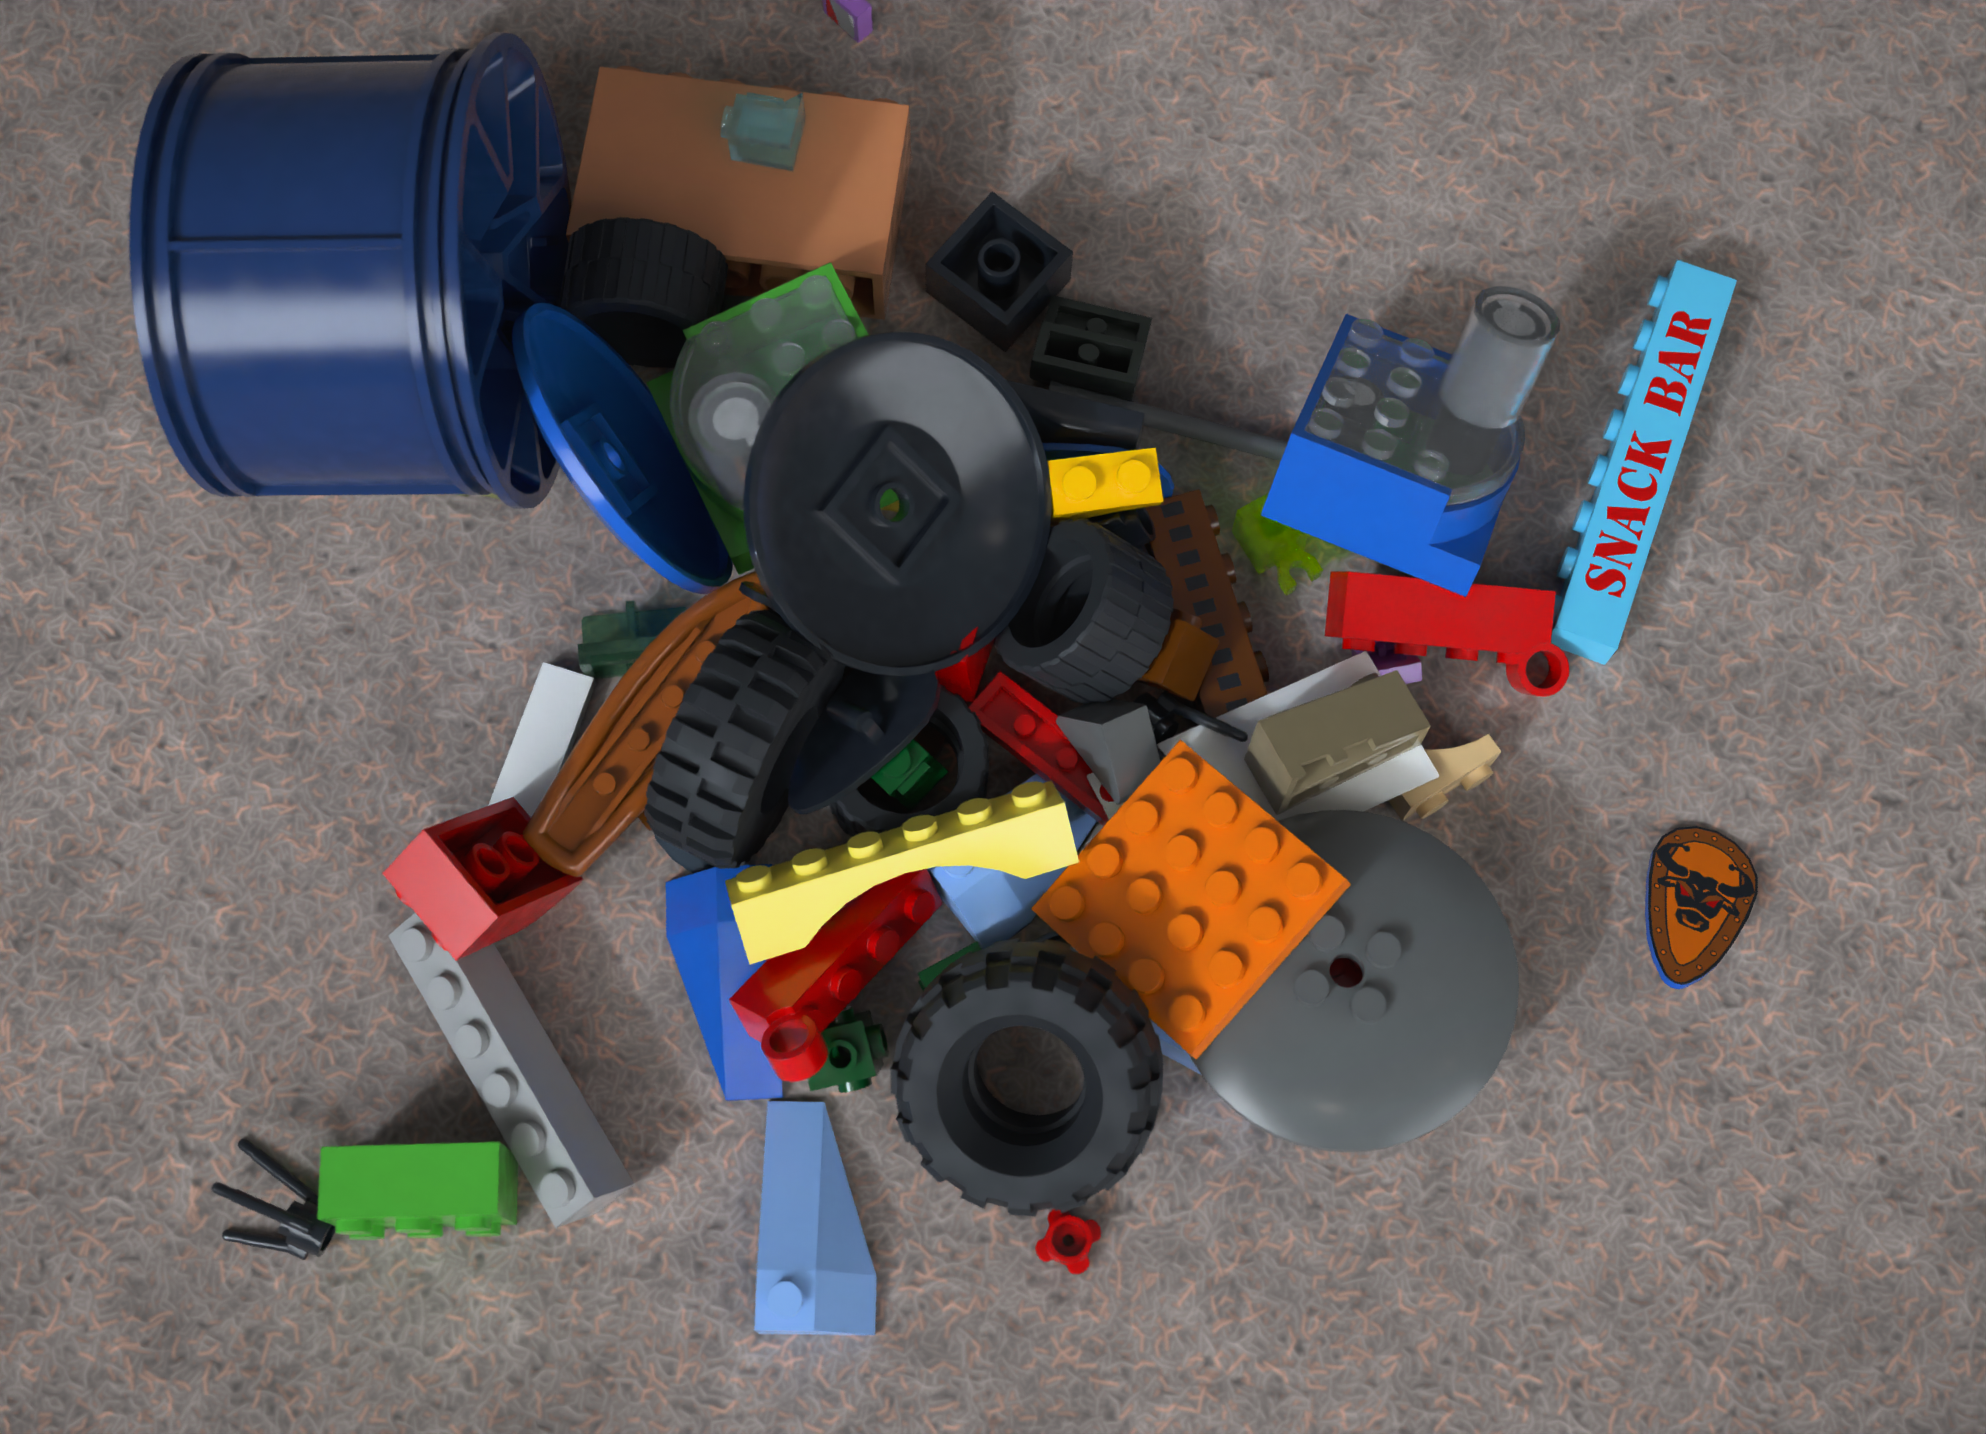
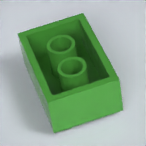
M500 1142L321 1147L317 1219L336 1226V1234L349 1235V1239L353 1240L384 1239L385 1229L395 1228V1232L407 1233L409 1238L443 1237V1227H455L456 1231H466V1236L501 1235V1225H517L518 1162L512 1151Z

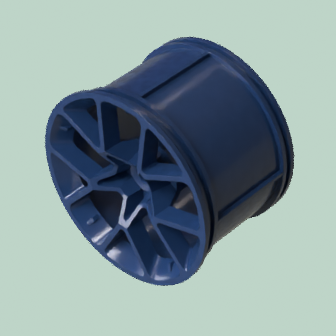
M492 33L487 35L472 50L452 48L442 51L440 54L250 58L240 53H200L182 57L163 75L147 108L135 156L129 219L130 278L138 343L147 383L159 421L177 459L188 475L200 487L211 494L221 497L488 495L492 493L497 495L507 506L514 509L534 508L548 495L560 465L546 443L527 401L514 356L512 330L517 316L532 305L548 303L559 306L569 244L566 231L572 203L564 150L551 96L534 55L521 38L513 33Z

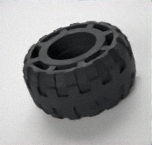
M1020 938L997 941L990 947L973 953L972 951L950 963L927 985L908 1013L896 1042L897 1045L891 1067V1094H895L898 1108L896 1120L905 1142H910L911 1146L914 1145L923 1158L920 1165L938 1183L947 1180L962 1191L961 1199L983 1209L986 1203L1007 1207L1010 1215L1036 1216L1038 1210L1054 1208L1062 1213L1085 1205L1089 1197L1103 1189L1109 1191L1127 1174L1139 1154H1142L1156 1122L1163 1091V1055L1159 1034L1155 1033L1148 1016L1149 1010L1136 990L1133 989L1131 991L1115 975L1116 969L1097 956L1091 959L1071 950V944L1045 939L1044 943L1021 942ZM1013 1026H1030L1052 1033L1069 1046L1081 1064L1084 1082L1079 1097L1069 1107L1046 1115L1025 1114L1005 1106L989 1092L980 1076L977 1056L982 1043L990 1034Z

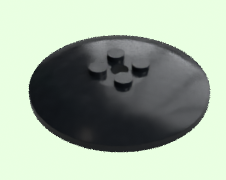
M887 332L848 340L828 349L798 371L773 401L758 429L748 460L743 494L744 524L752 563L761 586L784 622L801 639L821 650L820 643L823 644L833 654L832 658L835 662L856 670L892 676L919 675L929 673L932 669L938 671L955 665L968 655L970 657L985 647L1005 629L1027 599L1038 577L1046 552L1052 514L1050 475L1044 447L1027 408L1015 390L991 365L970 350L933 335L915 332ZM888 489L893 490L899 499V510L891 520L886 519L880 509L881 497ZM978 626L974 642L968 647L959 650L962 640ZM820 638L826 639L831 646L826 644Z

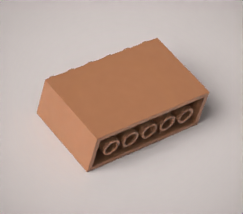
M599 66L566 231L568 243L570 236L573 232L578 231V228L587 223L591 224L596 220L605 218H644L677 225V227L697 233L703 239H707L714 244L716 249L722 252L728 264L724 295L737 296L761 295L831 262L859 317L885 320L911 160L910 105L898 104L896 101L887 98H877L873 101L848 98L838 92H824L822 94L799 92L783 85H775L770 88L745 85L734 79H722L719 81L696 79L680 72L664 75L642 72L631 66H619L617 68Z

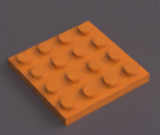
M1180 739L1078 855L1079 863L1069 865L1034 904L1031 910L1068 944H1071L1078 953L1091 959L1097 956L1116 969L1115 975L1131 991L1133 989L1136 990L1149 1010V1018L1190 1056L1197 1060L1351 884Z

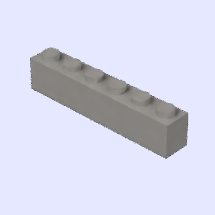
M416 913L411 915L388 935L555 1228L596 1214L635 1185L495 944L493 943L455 961L448 951L442 949L435 942L432 932Z

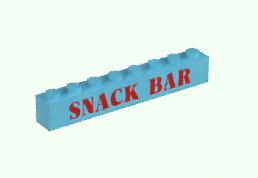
M1677 260L1667 278L1658 275L1652 287L1647 305L1656 308L1652 320L1644 319L1635 337L1632 348L1641 351L1637 365L1629 363L1621 379L1618 393L1626 397L1621 411L1614 408L1606 424L1603 438L1611 442L1606 456L1598 454L1587 481V484L1596 486L1591 502L1582 501L1573 522L1572 530L1580 532L1576 547L1568 546L1557 570L1556 576L1565 580L1560 595L1555 596L1551 644L1556 645L1561 650L1605 665L1618 649L1737 282L1735 279Z

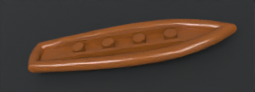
M756 571L736 578L719 587L677 616L645 648L620 679L573 748L523 830V838L545 863L571 876H581L645 810L648 799L646 797L648 783L652 779L653 766L658 752L661 751L672 719L675 718L688 687L693 683L701 670V665L709 653L718 645L723 634L728 629H731L742 615L749 614L750 611L771 610L770 607L754 601L739 591L741 582L760 583Z

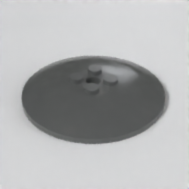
M1323 810L1279 820L1280 824L1345 877L1351 885L1197 1060L1192 1056L1190 1057L1204 1080L1230 1108L1254 1126L1277 1138L1316 1150L1341 1153L1388 1149L1411 1142L1431 1133L1462 1111L1484 1088L1497 1069L1507 1049L1518 1008L1519 976L1514 943L1506 919L1496 899L1472 867L1449 846L1411 824L1388 816L1352 810ZM1340 958L1352 959L1362 970V981L1354 987H1341L1332 980L1329 972L1330 965Z

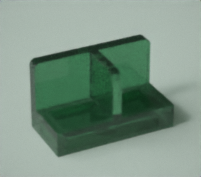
M635 600L626 601L625 613L583 617L581 621L583 643L578 644L579 666L583 674L594 677V679L622 677L645 648L687 608L676 607L638 611Z

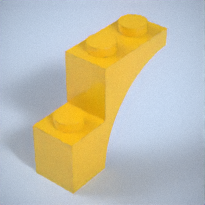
M1156 447L1047 461L1052 501L1050 526H1056L1059 522L1068 519H1086L1119 511L1158 506L1164 502Z

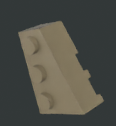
M1397 670L1378 676L1377 673H1372L1359 679L1349 688L1258 720L1244 760L1275 814L1278 815L1420 746L1431 725Z

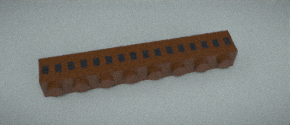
M1200 489L1164 498V502L1161 505L1145 507L1152 519L1156 532L1155 540L1145 544L1148 555L1160 562L1166 569V575L1170 578L1172 584L1173 608L1202 619L1204 622L1201 630L1220 640L1196 698L1193 701L1196 710L1216 718L1268 695L1264 683L1269 681V672L1263 653L1260 650L1253 652L1247 634L1253 631L1248 607L1244 601L1237 603L1231 585L1236 583V573L1232 559L1228 552L1221 554L1215 537L1220 535L1217 513L1212 504L1205 506Z

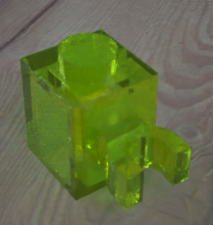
M1267 493L1237 509L1231 531L1258 574L1273 566L1277 567L1278 584L1287 596L1294 592L1297 586L1289 572L1292 568L1299 567L1304 569L1311 581L1321 577L1323 569L1314 556L1303 551L1309 534L1261 516L1268 496Z

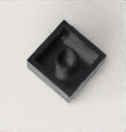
M992 191L925 264L926 292L1006 352L1049 305L1051 295L1057 296L1071 280L1073 251Z

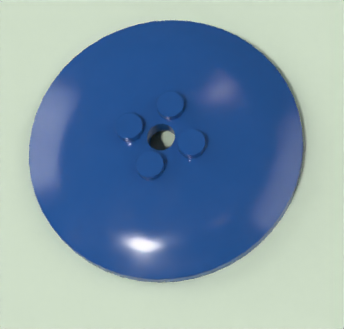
M537 303L518 315L513 325L512 344L527 401L551 452L586 504L627 549L675 585L693 593L708 594L727 583L733 570L732 560L646 384L598 333L570 312L552 304Z

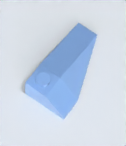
M1035 774L1023 783L1034 781L1045 783L1046 781L1038 774ZM1059 792L1065 802L1077 851L1097 821ZM969 865L936 866L927 868L940 898L974 940L979 943L980 947L984 949L992 946L994 942L1011 939L1030 924L1036 916V913L1031 908L1068 866L1027 879L1000 870Z
M768 1101L757 1259L755 1331L759 1334L875 1335L877 1276L825 1103Z

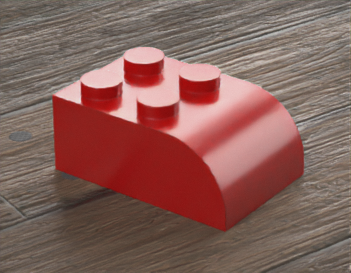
M514 797L423 829L382 873L395 888L398 898L406 906L413 909L432 932L435 942L442 949L448 951L455 961L531 925L584 880L581 876L574 877L548 865L523 838L522 833L531 817Z

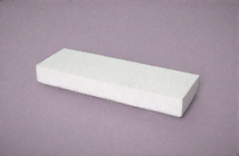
M542 663L489 805L514 797L529 816L532 817L570 755L596 686L594 677L548 663Z

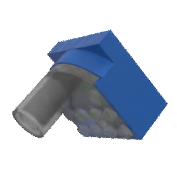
M1493 286L1482 290L1474 300L1452 354L1431 347L1421 339L1408 338L1382 328L1372 320L1359 319L1345 314L1292 430L1261 516L1466 597L1482 564L1501 505L1519 467L1525 443V427L1521 414L1560 331V320L1554 309L1541 298L1528 291L1514 287Z

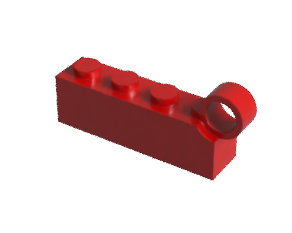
M1331 571L1325 636L1343 638L1342 649L1375 652L1376 641L1394 643V654L1427 656V646L1446 647L1445 658L1478 661L1479 650L1497 652L1496 663H1506V675L1511 686L1522 694L1540 697L1551 696L1560 691L1569 676V662L1565 653L1556 645L1551 644L1556 591L1472 583L1467 596L1464 597L1419 578ZM1541 652L1548 661L1549 671L1546 679L1540 685L1534 686L1527 678L1526 665L1533 654Z
M927 869L904 873L877 884L855 897L821 926L805 948L767 959L729 999L748 1035L761 1042V1048L767 1060L780 1079L788 1082L802 1081L813 1076L823 1067L828 1057V1047L821 1035L823 1030L943 904Z

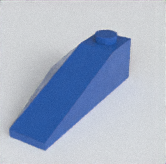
M761 864L767 867L773 866V864ZM757 865L739 866V868L727 869L713 867L666 882V936L726 1101L783 1098V1080L772 1069L761 1048V1042L748 1035L729 1001L733 994L767 961L766 959L749 964L725 884V880L735 878L742 870Z

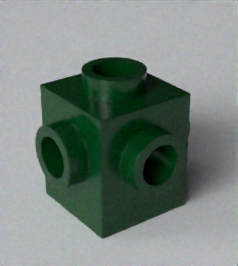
M846 1006L823 1030L821 1035L828 1047V1057L823 1067L816 1074L807 1078L810 1092L838 1085L839 1092L846 1093L863 1089L872 1084L871 1077L877 1076L883 1067L882 1058L889 1056V1047L882 1024H873L870 1010L854 1014L853 1006ZM841 1046L848 1048L851 1053L845 1052Z

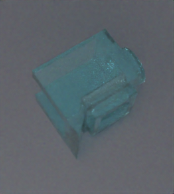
M747 92L746 95L737 94L734 106L726 105L721 121V137L728 139L731 160L793 171L806 121L803 92L785 102L782 98Z

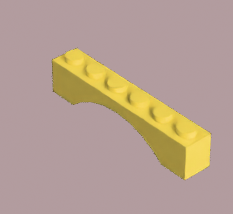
M1034 781L1023 783L1015 787L1012 793L990 800L985 798L968 800L959 805L957 810L941 815L915 816L904 822L902 827L882 833H860L850 838L846 844L830 849L814 848L804 850L796 854L792 860L771 867L764 865L752 866L742 870L735 878L725 880V884L749 964H753L805 948L821 926L846 903L871 887L904 873L936 866L969 865L1000 870L1027 879L1079 863L1065 802L1052 781L1045 783Z

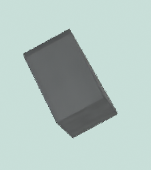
M1112 699L1104 703H1086L1058 715L1056 719L1059 728L1117 805L1125 802L1160 763L1147 705L1118 699Z

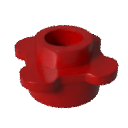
M1051 1210L1047 1217L1049 1227L1046 1235L1036 1243L1035 1250L1038 1258L1043 1262L1054 1260L1061 1263L1074 1275L1084 1273L1090 1264L1087 1256L1091 1246L1101 1238L1099 1224L1092 1219L1083 1221L1076 1216H1071L1069 1210L1062 1213L1060 1210ZM1066 1235L1072 1236L1074 1239L1073 1245H1064L1063 1238Z

